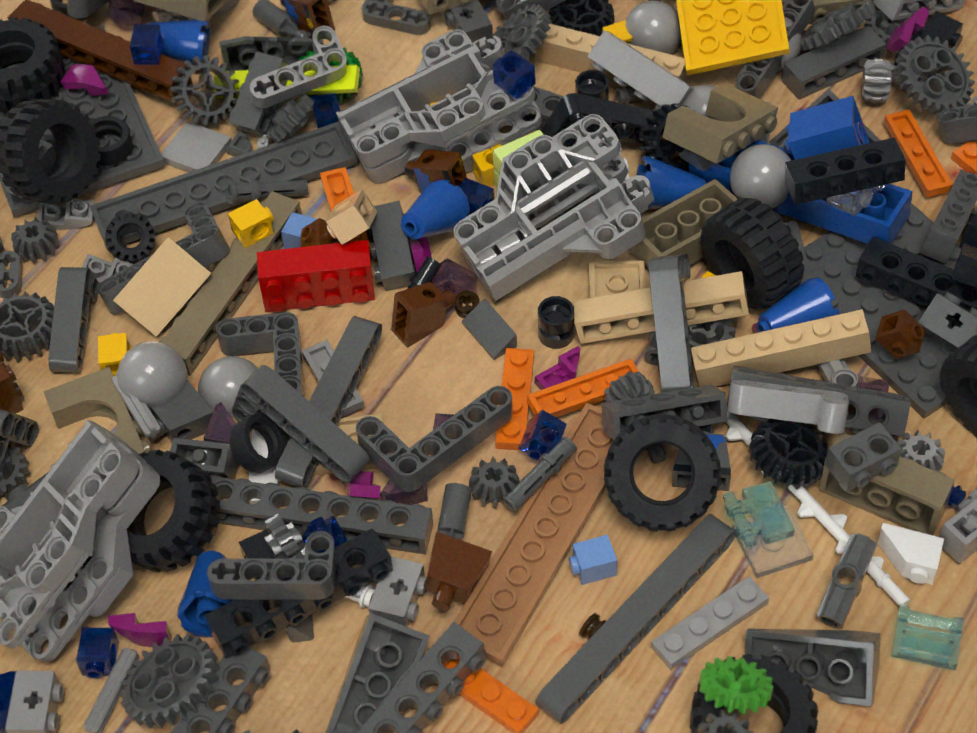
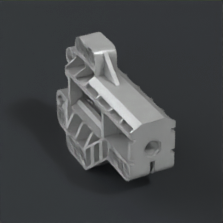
M450 31L423 46L421 51L423 58L413 75L405 77L403 80L336 112L342 130L371 182L375 184L384 183L404 173L407 162L409 160L417 161L426 149L461 153L465 172L468 173L473 170L472 155L498 144L503 146L540 127L542 117L534 101L536 95L533 85L518 63H506V56L499 37L493 35L494 39L483 37L472 43L464 31ZM509 74L516 77L517 81L514 84ZM527 114L536 115V118L532 121L526 122L523 120V117ZM510 125L513 127L509 133L499 132L503 126Z
M596 114L585 116L555 136L540 135L502 159L496 199L455 225L453 233L468 266L476 274L478 280L494 302L574 252L598 253L602 258L613 259L644 239L646 231L641 214L648 210V205L651 202L654 203L650 182L645 176L636 175L620 184L627 176L626 163L619 154L621 147L617 135L601 116ZM589 125H600V128L595 132L590 133L586 131ZM569 138L577 140L576 144L571 147L563 146V143ZM611 161L612 165H613L616 169L619 168V170H618V171H614L613 169L610 170L608 163ZM591 195H594V196H592L591 198H589V199H587L586 201H584L585 198H587V197H589V196H591ZM584 201L583 203L579 204L578 206L564 214V212L569 208L573 207L579 202ZM560 215L559 218L544 226L545 223Z
M90 420L85 421V426L74 440L68 443V448L57 462L51 465V470L37 488L31 491L30 497L22 506L13 509L0 506V618L4 619L0 622V644L11 649L21 644L30 656L43 662L53 661L88 615L92 617L101 616L132 578L133 569L127 528L150 500L160 484L158 472L147 464L129 444L114 433ZM94 551V556L86 566H83V563L89 556L93 555ZM74 580V582L71 584L69 588L66 587L69 581L72 582ZM68 614L66 625L60 629L62 618ZM14 627V637L9 640V632ZM49 640L47 650L41 654L42 644Z

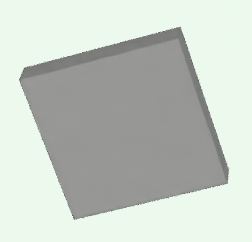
M187 121L161 155L165 164L191 172L217 163L226 152V147L232 140L230 136Z

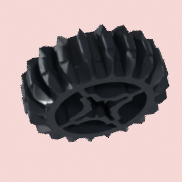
M565 0L549 9L550 24L596 36L602 35L603 27L615 23L614 9L608 0Z
M677 103L664 104L660 109L652 110L653 116L645 117L648 124L640 127L644 131V135L638 137L644 144L638 149L646 151L644 156L652 157L684 171L689 170V163L682 159L680 155L671 161L668 160L670 155H674L675 152L681 153L685 148L662 137L668 113L681 106L689 109L690 107Z
M769 419L766 422L762 421L756 431L753 432L748 452L751 455L750 461L756 463L755 470L763 471L764 478L770 477L774 480V484L780 482L783 483L785 488L792 485L798 490L802 485L808 488L812 483H817L821 479L828 452V443L822 441L823 434L814 432V426L807 427L804 423Z

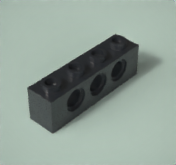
M894 137L785 162V183L794 204L797 205L904 181L906 159Z

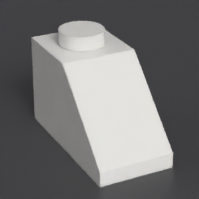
M882 523L877 544L901 577L908 578L915 583L933 585L944 538Z

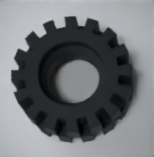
M127 212L119 214L111 220L106 229L105 242L109 252L115 258L126 262H137L144 259L154 246L155 234L153 225L139 213ZM133 227L140 232L141 241L136 247L128 248L120 242L119 234L124 228Z

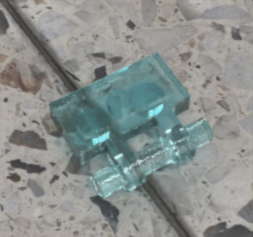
M771 481L743 489L742 497L744 500L742 501L736 498L734 492H727L723 495L726 503L724 507L728 517L733 518L736 525V534L740 540L744 541L747 548H752L757 544L755 536L761 535L765 545L794 536L795 529ZM750 513L754 522H748L744 514Z

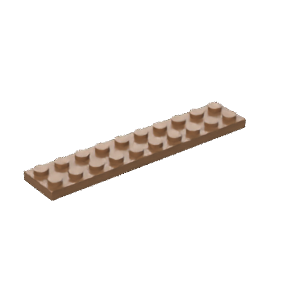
M589 403L585 404L566 436L576 445L577 451L560 466L561 470L557 474H552L527 500L454 621L484 644L486 659L499 665H504L570 551L572 544H574L606 489L604 463L608 450L614 440L603 431L602 409Z

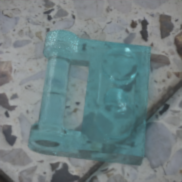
M900 605L891 657L956 670L963 618L953 616V619L912 611L909 610L908 606ZM907 622L950 631V634L909 626Z

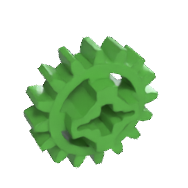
M727 656L724 662L719 658H715L714 664L707 662L705 669L701 671L699 684L700 692L706 693L705 700H715L716 708L725 706L730 713L733 710L739 709L741 714H745L746 709L756 713L759 706L767 707V703L772 695L773 679L766 676V669L757 670V663L747 664L744 658L733 661L730 656Z

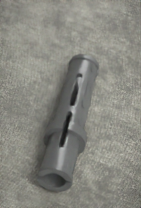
M562 437L561 441L548 454L543 453L539 458L540 462L502 498L505 505L512 511L517 512L552 474H557L561 470L560 466L577 451L576 445L569 438Z

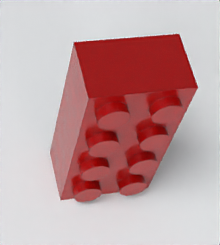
M368 240L257 252L258 280L265 312H281L283 310L308 309L318 306H335L344 303H362L375 300Z

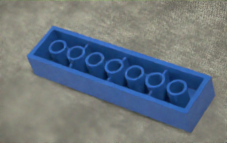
M760 140L755 141L721 162L714 163L706 171L699 170L689 163V173L704 178L706 184L716 179L735 196L730 185V170L737 156L751 146L772 144ZM778 147L779 149L783 150L790 157L791 160H795L793 155L788 154L787 149ZM886 184L797 205L794 204L790 192H788L786 200L781 205L772 208V211L867 244L872 237L892 244L910 216L912 191L892 184Z

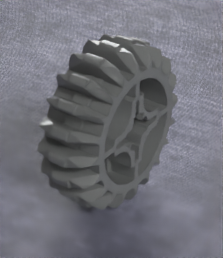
M205 55L201 63L199 57L195 56L192 58L193 64L187 60L183 62L185 69L181 67L176 69V72L181 77H172L171 80L178 84V86L171 87L170 91L177 92L178 96L171 98L172 102L180 101L181 105L177 106L176 110L177 112L183 109L186 110L183 115L184 119H188L193 115V124H197L201 118L203 126L208 125L209 119L213 125H216L219 121L218 117L222 121L227 119L225 111L230 114L233 108L230 104L236 105L238 99L234 98L233 95H238L239 89H234L233 85L239 84V80H231L230 76L234 75L235 71L226 72L225 69L228 66L226 62L218 66L219 58H213L210 63L209 56ZM196 70H201L198 84L187 86L188 79ZM210 72L218 76L223 86L214 84ZM205 86L206 89H210V91L215 92L205 95L204 92L198 91L197 89ZM187 94L198 99L201 110L192 105ZM223 95L224 98L221 105L213 112H209V106L212 105L214 96Z
M26 291L22 296L14 293L13 297L9 299L3 296V302L0 304V352L7 361L13 356L18 362L22 357L30 360L33 354L41 356L42 349L49 350L54 305L49 303L45 296L40 298L36 292L30 296Z

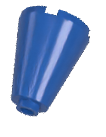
M195 19L147 23L145 28L141 27L139 42L143 43V47L157 53H162L166 57L181 62L188 60L193 64V57L198 56L200 61H202V56L208 54L210 29L205 28V26L210 24V20L206 22Z
M648 156L641 158L645 164H639L636 175L645 176L650 182L654 203L651 202L648 205V209H661L706 184L704 178Z
M445 179L436 180L427 185L401 219V228L405 235L411 239H419L454 232L455 225L466 218L470 211L468 199L463 190L457 185L454 187L447 183L449 181Z
M821 278L807 279L759 315L756 324L758 333L839 315V308L833 309L831 303L835 299L832 291Z
M206 551L197 557L178 606L177 616L182 622L181 626L193 635L213 637L209 631L205 615L235 600L219 599L212 592L207 576L208 566L217 559L226 558L217 551Z

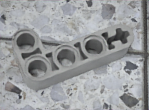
M319 26L315 29L312 36L315 55L253 79L250 83L252 103L258 108H268L343 78L346 74L347 59L335 31L329 26ZM321 39H328L330 43L322 45L319 41ZM337 61L341 65L338 67H331L329 63ZM311 70L315 71L317 74L313 77H309L305 75V72ZM283 80H290L293 82L290 86H283L280 84Z
M732 380L728 412L738 415L817 424V429L820 431L842 434L845 432L849 399L847 394L836 391L747 380Z

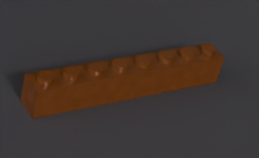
M24 0L7 17L8 20L16 17L18 20L27 18L32 20L33 23L37 21L43 24L44 27L49 28L53 32L54 37H56L61 56L83 65H93L101 73L172 102L171 98L178 96V93L171 92L170 88L178 86V84L171 80L172 77H181L176 72V69L179 67L185 69L181 61L166 57L162 53L149 50L140 44L132 43L120 36H115L101 28L93 27L79 19L71 18L60 11H54L30 0ZM191 76L188 79L187 86L193 84Z

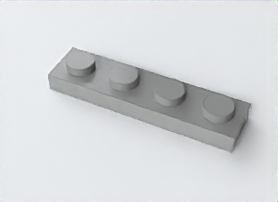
M748 576L651 641V648L665 665L672 670L766 606L769 602V597Z

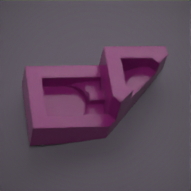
M922 7L903 21L892 33L886 49L895 53L906 46L910 41L911 35L924 28L929 10Z
M71 65L61 81L66 90L86 88L90 95H104L109 92L93 65Z
M428 237L410 239L416 273L426 256L432 258Z
M577 346L558 357V364L536 375L535 385L542 390L576 378L580 347Z
M360 471L349 483L344 482L347 494L356 497L380 498L381 486L373 484L374 472Z
M135 613L108 616V625L113 630L139 646L152 647L153 643L161 646L165 637L172 642V635L166 621L139 624Z

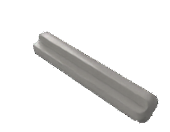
M116 372V375L112 377V383L145 437L155 438L161 432L159 424L146 403L140 402L138 398L131 395L127 397L121 391Z
M130 648L122 649L83 725L87 733L102 732L120 696L119 693L124 688L121 682L129 678L126 672L134 668L133 660H138L139 658L135 650Z

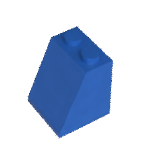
M854 96L790 113V124L786 126L788 139L785 140L786 149L789 155L794 156L795 160L870 142Z

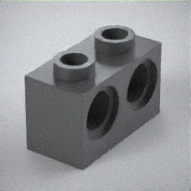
M879 422L829 447L825 465L847 492L855 487H864L872 478L880 474L887 475L894 471L898 466L902 449Z

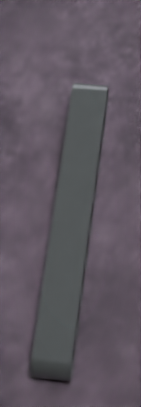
M713 514L707 515L544 686L536 698V705L560 724L565 723L729 548L736 537V531Z

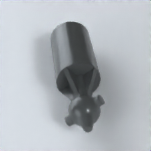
M259 0L254 5L253 16L281 37H311L310 32L299 31L295 19L271 1Z
M460 483L445 485L437 532L459 540L463 538L472 492L470 487Z

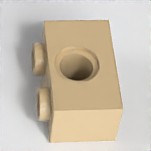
M361 189L335 205L326 221L327 229L334 239H338L341 244H344L369 229L378 211L364 190Z

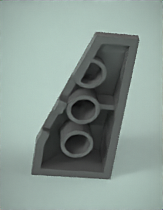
M244 36L219 42L223 63L226 62L228 64L225 71L248 70L249 64L254 59L256 52L283 58L289 65L300 61L302 56L306 57L307 51L314 52L312 38ZM323 39L319 41L322 45H324Z
M372 613L367 615L354 647L326 733H357L421 660L430 635Z
M808 629L746 630V654H752L753 659H761L762 655L771 657V662L778 664L779 661L789 665L788 671L791 673L797 671L804 678L803 686L809 685L811 689L813 688L830 696V699L839 703L864 706L873 705L880 665L881 633Z

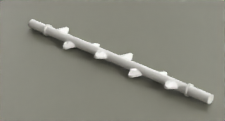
M726 406L727 422L723 423H727L730 426L726 439L728 441L743 440L749 447L752 433L734 413L728 412V407ZM789 485L787 488L801 502L797 515L800 518L815 516L838 541L835 549L836 552L843 554L850 538L849 534L843 529L848 517L845 514L829 515L809 494L806 487L802 485L797 490L792 485ZM873 556L867 572L877 582L876 585L878 587H882L901 608L905 607L910 602V599L890 579L891 576L881 569L884 559Z

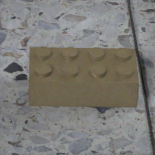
M714 179L644 217L642 220L646 235L640 243L630 248L629 251L639 261L644 260V265L648 269L650 259L678 254H688L691 265L704 258L705 252L701 247L703 240L701 232L706 220L739 199Z
M846 433L838 434L833 445L853 435ZM900 457L897 468L887 475L880 474L872 478L864 487H855L846 492L824 463L819 491L906 529L934 536L946 511L955 479L948 477L940 471H933L919 465L914 460Z

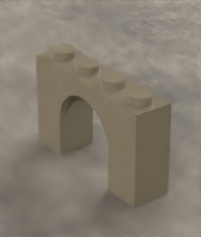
M724 83L711 90L705 113L717 120L681 106L668 113L662 138L717 164L751 143L758 141L761 137L773 132L778 122L776 118L778 107Z
M110 367L43 391L58 429L89 417H107L117 423L114 434L129 444L138 454L142 452L148 454L151 451L147 440L140 441L139 436L143 435V432L135 419H131L129 415L131 412L112 383L113 374Z

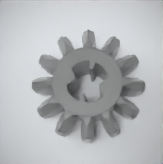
M874 59L865 62L861 95L864 101L879 104V102H886L888 100L892 76V67L889 61Z
M919 430L914 433V436L906 432L902 440L898 439L897 442L902 449L900 457L914 460L919 465L933 471L942 470L945 449L940 447V439L932 440L930 432L923 436Z

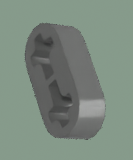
M5 251L0 254V298L2 299L3 296L7 299L12 298L14 293L19 295L22 289L23 266L19 255L14 251ZM8 263H10V269L6 270ZM7 280H10L11 283H10V284L8 285V287L6 288V286H7Z

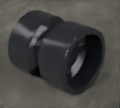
M584 71L575 80V93L609 100L608 77L600 71Z
M551 296L544 299L538 307V338L548 348H564L574 338V306L564 297Z

